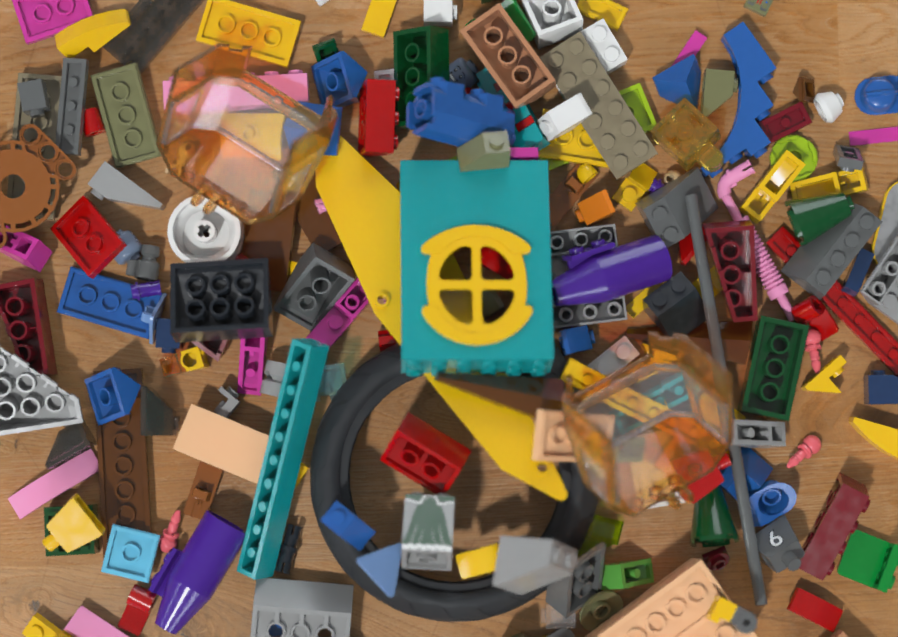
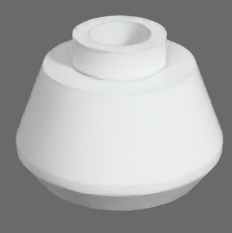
M833 92L816 94L813 101L818 114L824 122L833 123L843 112L844 102L841 96Z

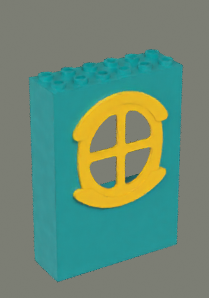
M400 160L401 373H406L407 376L411 377L420 376L421 373H431L432 376H436L437 372L481 373V375L506 373L507 376H519L521 373H531L532 376H544L546 373H550L554 360L548 160H510L508 168L460 172L458 160ZM461 247H470L472 251V278L470 280L440 279L441 267L448 256ZM482 247H491L505 257L514 274L512 280L482 279ZM470 290L473 301L472 323L464 324L453 318L442 304L439 296L440 291ZM512 290L514 292V299L505 315L494 323H483L482 291Z

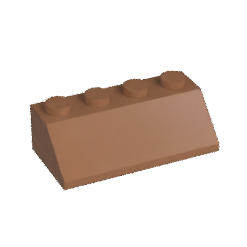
M500 3L460 30V33L515 109L538 100L556 87L554 77Z

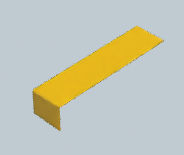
M665 282L645 288L626 306V311L633 319L644 310L643 299Z

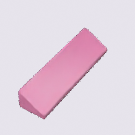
M84 606L79 607L64 629L73 637H129Z

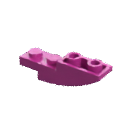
M358 278L306 338H312L327 344L330 349L369 304Z

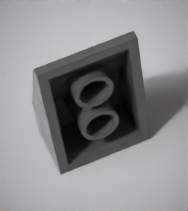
M698 167L693 168L635 203L651 235L660 237L667 248L691 233L685 202L686 195L697 194L701 223L719 208Z
M312 243L296 264L273 306V310L312 331L355 280L352 265L317 244Z
M603 542L577 559L573 575L550 583L546 588V602L565 618L582 608L589 598L601 592L606 546Z

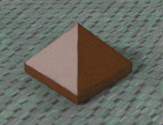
M798 77L793 94L799 101L814 103L815 90L813 79Z

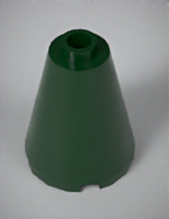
M844 193L784 202L785 207L790 205L791 210L787 211V215L796 237H802L803 241L799 242L801 247L809 244L852 215L851 210L855 209L850 195L845 197Z
M721 485L694 503L690 545L692 547H697L696 543H702L703 548L730 545L731 539H734L735 543L739 541V535Z

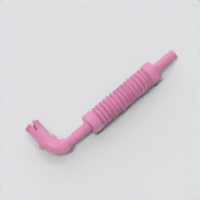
M749 159L731 170H725L726 173L721 176L717 184L719 199L722 198L734 221L750 220L748 215L742 217L730 195L732 193L731 188L737 186V182L756 173L753 167L744 171V169L752 165ZM754 230L756 274H759L757 277L761 278L760 282H763L762 286H765L764 289L767 290L766 293L770 300H778L788 321L791 322L795 319L791 313L792 306L785 293L789 292L786 283L782 282L784 279L780 278L781 274H778L777 266H774L775 263L771 262L773 259L769 258L770 254H767L766 246H763L764 243L760 242L762 239L758 238L757 230Z

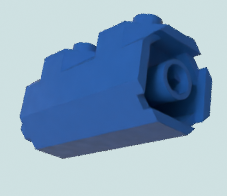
M433 77L430 79V82L416 87L412 94L416 96L414 102L409 101L406 107V126L414 130L412 133L417 136L457 147L486 132L507 131L510 147L513 146L516 140L515 111L505 105L504 96L500 94L485 93L483 89H473L470 91V94H466L463 83H452L445 81L442 77Z

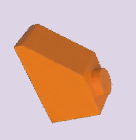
M606 189L577 203V210L574 211L579 224L583 223L585 227L610 218L615 213Z

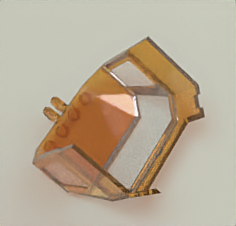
M218 43L175 68L156 144L170 175L196 191L190 200L191 205L196 207L207 198L208 201L202 208L205 214L208 215L214 212L216 207L219 206L237 217L240 221L252 225L275 219L302 199L330 143L338 114L332 106V95L327 97L322 116L247 71L253 46L243 45L242 49L230 48L229 44Z
M648 332L649 354L574 395L572 379L567 376L566 390L562 399L564 427L582 478V483L613 512L635 517L664 499L675 511L681 509V501L674 493L678 492L681 499L685 500L687 504L693 502L695 498L687 486L711 473L732 443V373L684 334L673 333L672 337L659 336V332Z

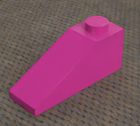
M0 232V244H1L2 241H3V235H2V233ZM7 232L8 242L3 248H0V252L27 267L41 272L52 251L39 239L23 232Z
M268 337L240 340L237 393L261 396L262 393L259 392L264 377Z

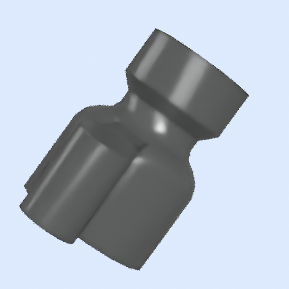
M142 244V259L128 260L126 275L143 281H157L160 264L156 259L160 256L161 248Z

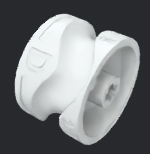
M202 194L187 198L174 209L169 219L167 233L169 243L175 254L185 263L235 260L243 249L245 229L237 212L226 201L213 195ZM207 230H209L210 235L205 237L203 233H207Z

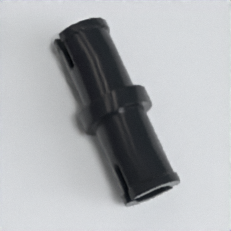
M287 523L275 571L282 572L283 570V573L290 574L294 555L298 553L297 544L303 527Z

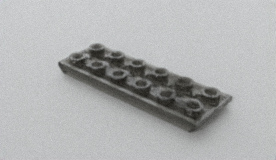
M139 0L129 12L131 25L102 47L124 66L138 63L140 73L142 74L204 0Z

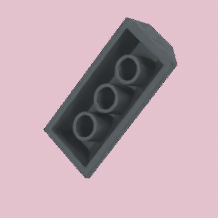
M853 203L855 209L851 210L852 215L809 244L803 247L800 246L782 268L781 272L819 300L824 297L883 222L863 206Z

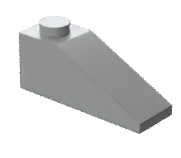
M104 161L88 182V185L93 188L91 193L101 201L105 197L112 202L157 210H164L165 208L161 202L106 161Z
M730 420L731 445L746 448L786 446L785 422Z

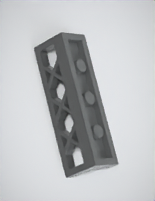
M63 58L55 144L69 158L70 155L81 156L89 60Z

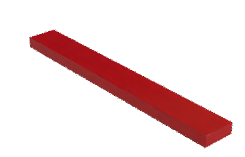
M783 226L765 243L785 264L800 247L799 242ZM836 281L820 300L898 377V342L853 296L841 291L842 285Z

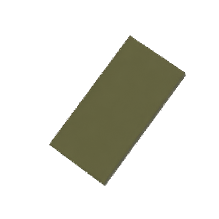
M138 63L90 75L115 167L121 168L163 156Z

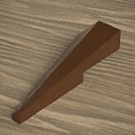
M720 321L719 326L725 361L745 365L751 344L753 321ZM707 323L701 324L675 345L670 342L658 327L627 329L625 336L627 338L712 358Z
M437 372L434 379L499 407L508 408L535 420L537 409L561 410L564 402V380L445 372Z

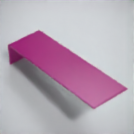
M695 30L672 66L692 54L696 56L708 37Z
M898 127L849 132L850 146L898 141Z

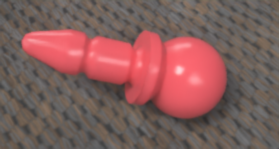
M808 329L805 351L810 352L811 366L814 372L818 374L821 368L818 351L822 349V346L819 344L821 342V335L816 329Z
M814 435L805 437L802 444L798 445V451L789 459L786 467L792 468L797 466L804 458L809 459L812 457V454L818 453L821 449L820 439Z
M176 510L172 515L168 529H164L163 535L160 537L158 546L165 553L177 547V538H179L177 529L178 523L181 520L180 510Z

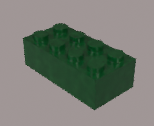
M428 25L393 32L394 80H396V87H399L400 90L399 101H395V111L399 112V122L395 127L409 129L406 126V107L409 101L414 102L416 96L412 94L417 86L430 82V79L433 77H442L445 81H449V29Z
M762 315L758 317L737 411L780 421H789L809 329L808 325Z

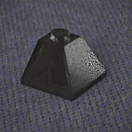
M141 386L140 435L176 436V431H180V416H176V411L152 387Z
M85 420L83 423L66 425L64 429L58 432L45 464L47 469H55L81 453L97 446V442Z

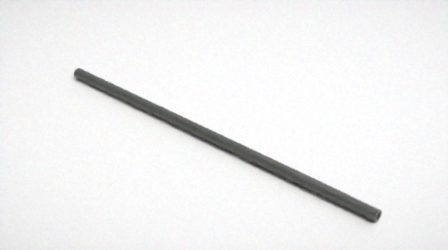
M697 194L685 196L727 445L732 462L731 468L755 606L765 605L768 603L740 446L731 445L730 420L736 419Z

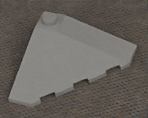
M0 347V436L84 422L80 399L77 396L67 393L58 387V383L43 373L42 375L29 367V363L14 353L13 355L2 347Z

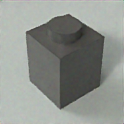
M42 79L17 83L22 111L26 115L36 118L44 116L47 111H51L46 83Z

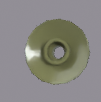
M602 591L589 598L582 606L579 614V621L583 628L592 631L623 608L622 598L614 591Z

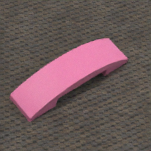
M91 448L9 497L8 500L19 519L24 518L50 500L99 472L98 458Z

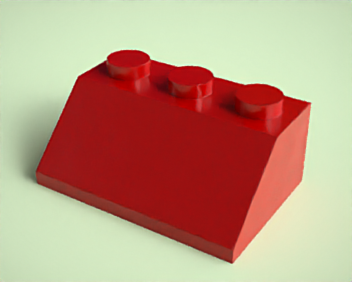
M366 79L359 91L358 153L362 157L388 156L393 154L394 150H397L398 135H394L395 125L397 126L399 122V112L395 111V101H399L400 90L399 87H396V80Z
M408 412L385 449L380 461L434 494H446L472 450Z

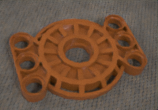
M26 124L21 128L19 132L20 141L8 140L0 142V146L10 144V149L0 151V232L3 235L0 248H3L8 242L7 232L28 231L47 220L59 200L60 180H71L77 174L76 164L34 124ZM28 128H34L38 133L37 139L33 142H28L24 138V132ZM16 144L21 145L22 150L17 149ZM47 145L55 149V155L51 159L43 158L41 153L43 147ZM63 163H69L73 168L71 175L67 177L59 173V167ZM8 175H18L25 183V190L18 198H9L2 192V181ZM51 178H55L56 184H52ZM52 189H56L55 198L52 205H50ZM45 208H47L48 212L44 215V217L37 221L36 217L39 216ZM28 221L32 223V225L25 228H17V224ZM5 223L11 224V229L6 228Z

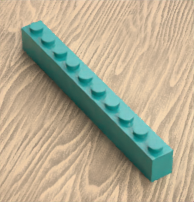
M312 338L292 339L240 554L237 572L254 580L273 577L324 371L329 345Z

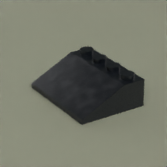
M256 258L170 264V334L174 341L180 343L273 337L269 259Z

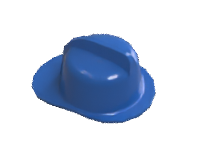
M879 76L863 80L855 90L854 99L857 107L868 115L897 113L898 76Z
M768 480L764 482L758 491L749 497L754 527L766 525L793 508L796 504L797 496L791 485Z

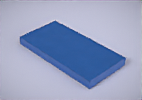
M71 266L57 312L149 339V323L141 321L142 312L145 311L146 306L156 307L162 295L144 297L138 301V299L132 298L130 285L133 284L99 274L92 279L82 269Z

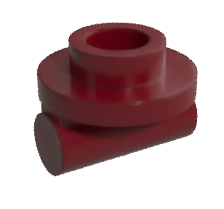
M725 546L702 555L705 564L710 570H721L726 567L730 560Z

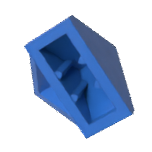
M692 54L652 77L660 97L697 114L701 71L696 56Z

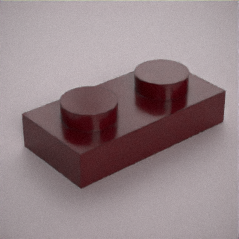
M801 101L759 122L758 125L771 141L770 144L810 125L812 121Z

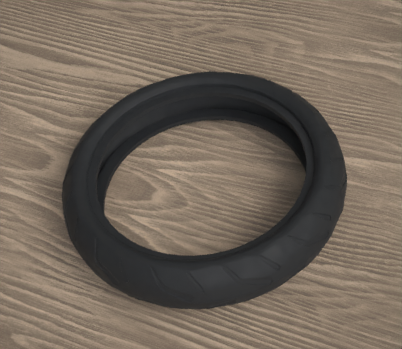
M398 343L394 344L363 363L344 382L331 400L319 424L311 455L310 490L313 509L322 536L341 568L362 589L377 600L405 614L435 621L465 622L483 620L514 610L543 593L549 584L523 595H517L493 586L494 574L468 581H442L420 576L399 566L395 595L388 597L356 562L358 557L379 550L370 539L359 551L321 521L322 517L337 500L357 516L350 489V464L359 431L373 409L388 394L406 382L420 377L407 376L406 373H401V346ZM551 369L550 373H546L544 376H532L531 373H521L517 377L559 379L560 376ZM564 382V402L561 410L585 412L570 387ZM559 461L560 478L567 491V497L563 501L557 500L551 520L539 539L555 540L577 550V555L588 536L594 520L600 487L599 462Z

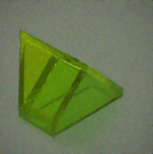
M595 514L588 529L586 539L577 554V558L601 542L606 545L605 548L611 545H618L624 522Z

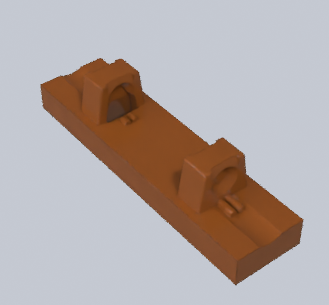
M576 164L549 196L550 232L598 177V174L586 184H582L577 177V169L582 164ZM566 185L572 187L575 190V193L571 191Z
M200 460L183 514L201 519L206 510L210 511L223 473L222 469Z

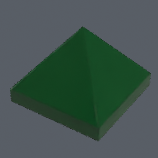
M335 38L312 46L317 62L339 52Z

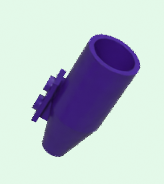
M650 235L618 247L615 246L614 242H605V239H599L590 242L591 246L583 248V246L569 249L570 254L562 256V260L567 261L569 270L552 280V303L555 306L604 303L668 281L672 276V262L668 249L657 235Z
M206 510L184 549L173 548L172 551L168 552L164 558L162 568L151 580L152 585L149 591L162 597L155 624L176 635L214 595L242 547L246 531L225 518Z

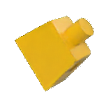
M76 493L46 525L51 534L45 537L42 542L50 552L61 545L68 553L100 537L106 529L78 493Z

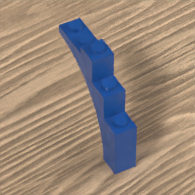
M741 22L721 38L723 45L730 55L736 72V78H738L737 111L732 129L724 145L700 169L703 178H706L708 175L711 178L717 176L723 171L721 166L728 161L732 165L743 157L741 152L745 154L747 159L755 156L756 159L768 151L766 146L771 143L755 119L760 122L771 114L769 110L774 105L758 82L763 85L774 77L772 73L775 71L776 66L744 22Z

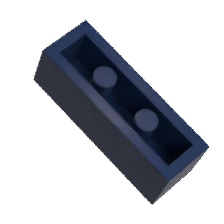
M863 248L859 251L851 264L841 291L853 297L859 293L874 253Z

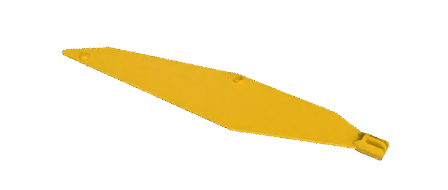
M340 136L338 156L315 154L316 188L374 314L401 346L400 192ZM453 253L450 254L441 267L440 279L465 280ZM470 290L440 291V299L448 313L461 323H472V292ZM385 299L387 302L385 304H379L378 300ZM482 315V321L486 324L485 319ZM423 373L501 470L559 501L566 499L567 491L553 462L532 460L535 424L532 418L434 380L435 376H432L431 373ZM496 373L499 376H507L506 373ZM543 465L546 467V471L540 472L537 467Z

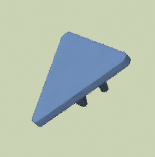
M163 293L156 307L146 306L145 311L142 312L141 321L149 323V344H154L157 318L162 316L167 293Z
M396 543L358 557L356 560L358 565L388 597L395 595L401 559V543Z

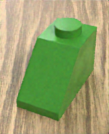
M651 558L605 564L603 566L601 590L625 589L654 582Z

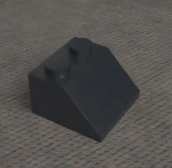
M681 271L643 299L645 313L673 345L706 321L703 300L697 289Z

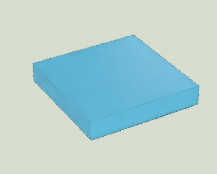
M112 524L101 572L149 583L161 535Z

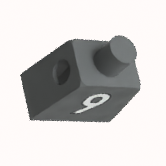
M785 515L756 533L760 561L774 572L780 573L786 568L790 571H795L801 566L800 558L805 555V552Z

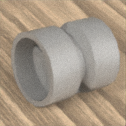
M267 360L264 370L267 378L262 380L259 393L279 397L286 368L285 363Z

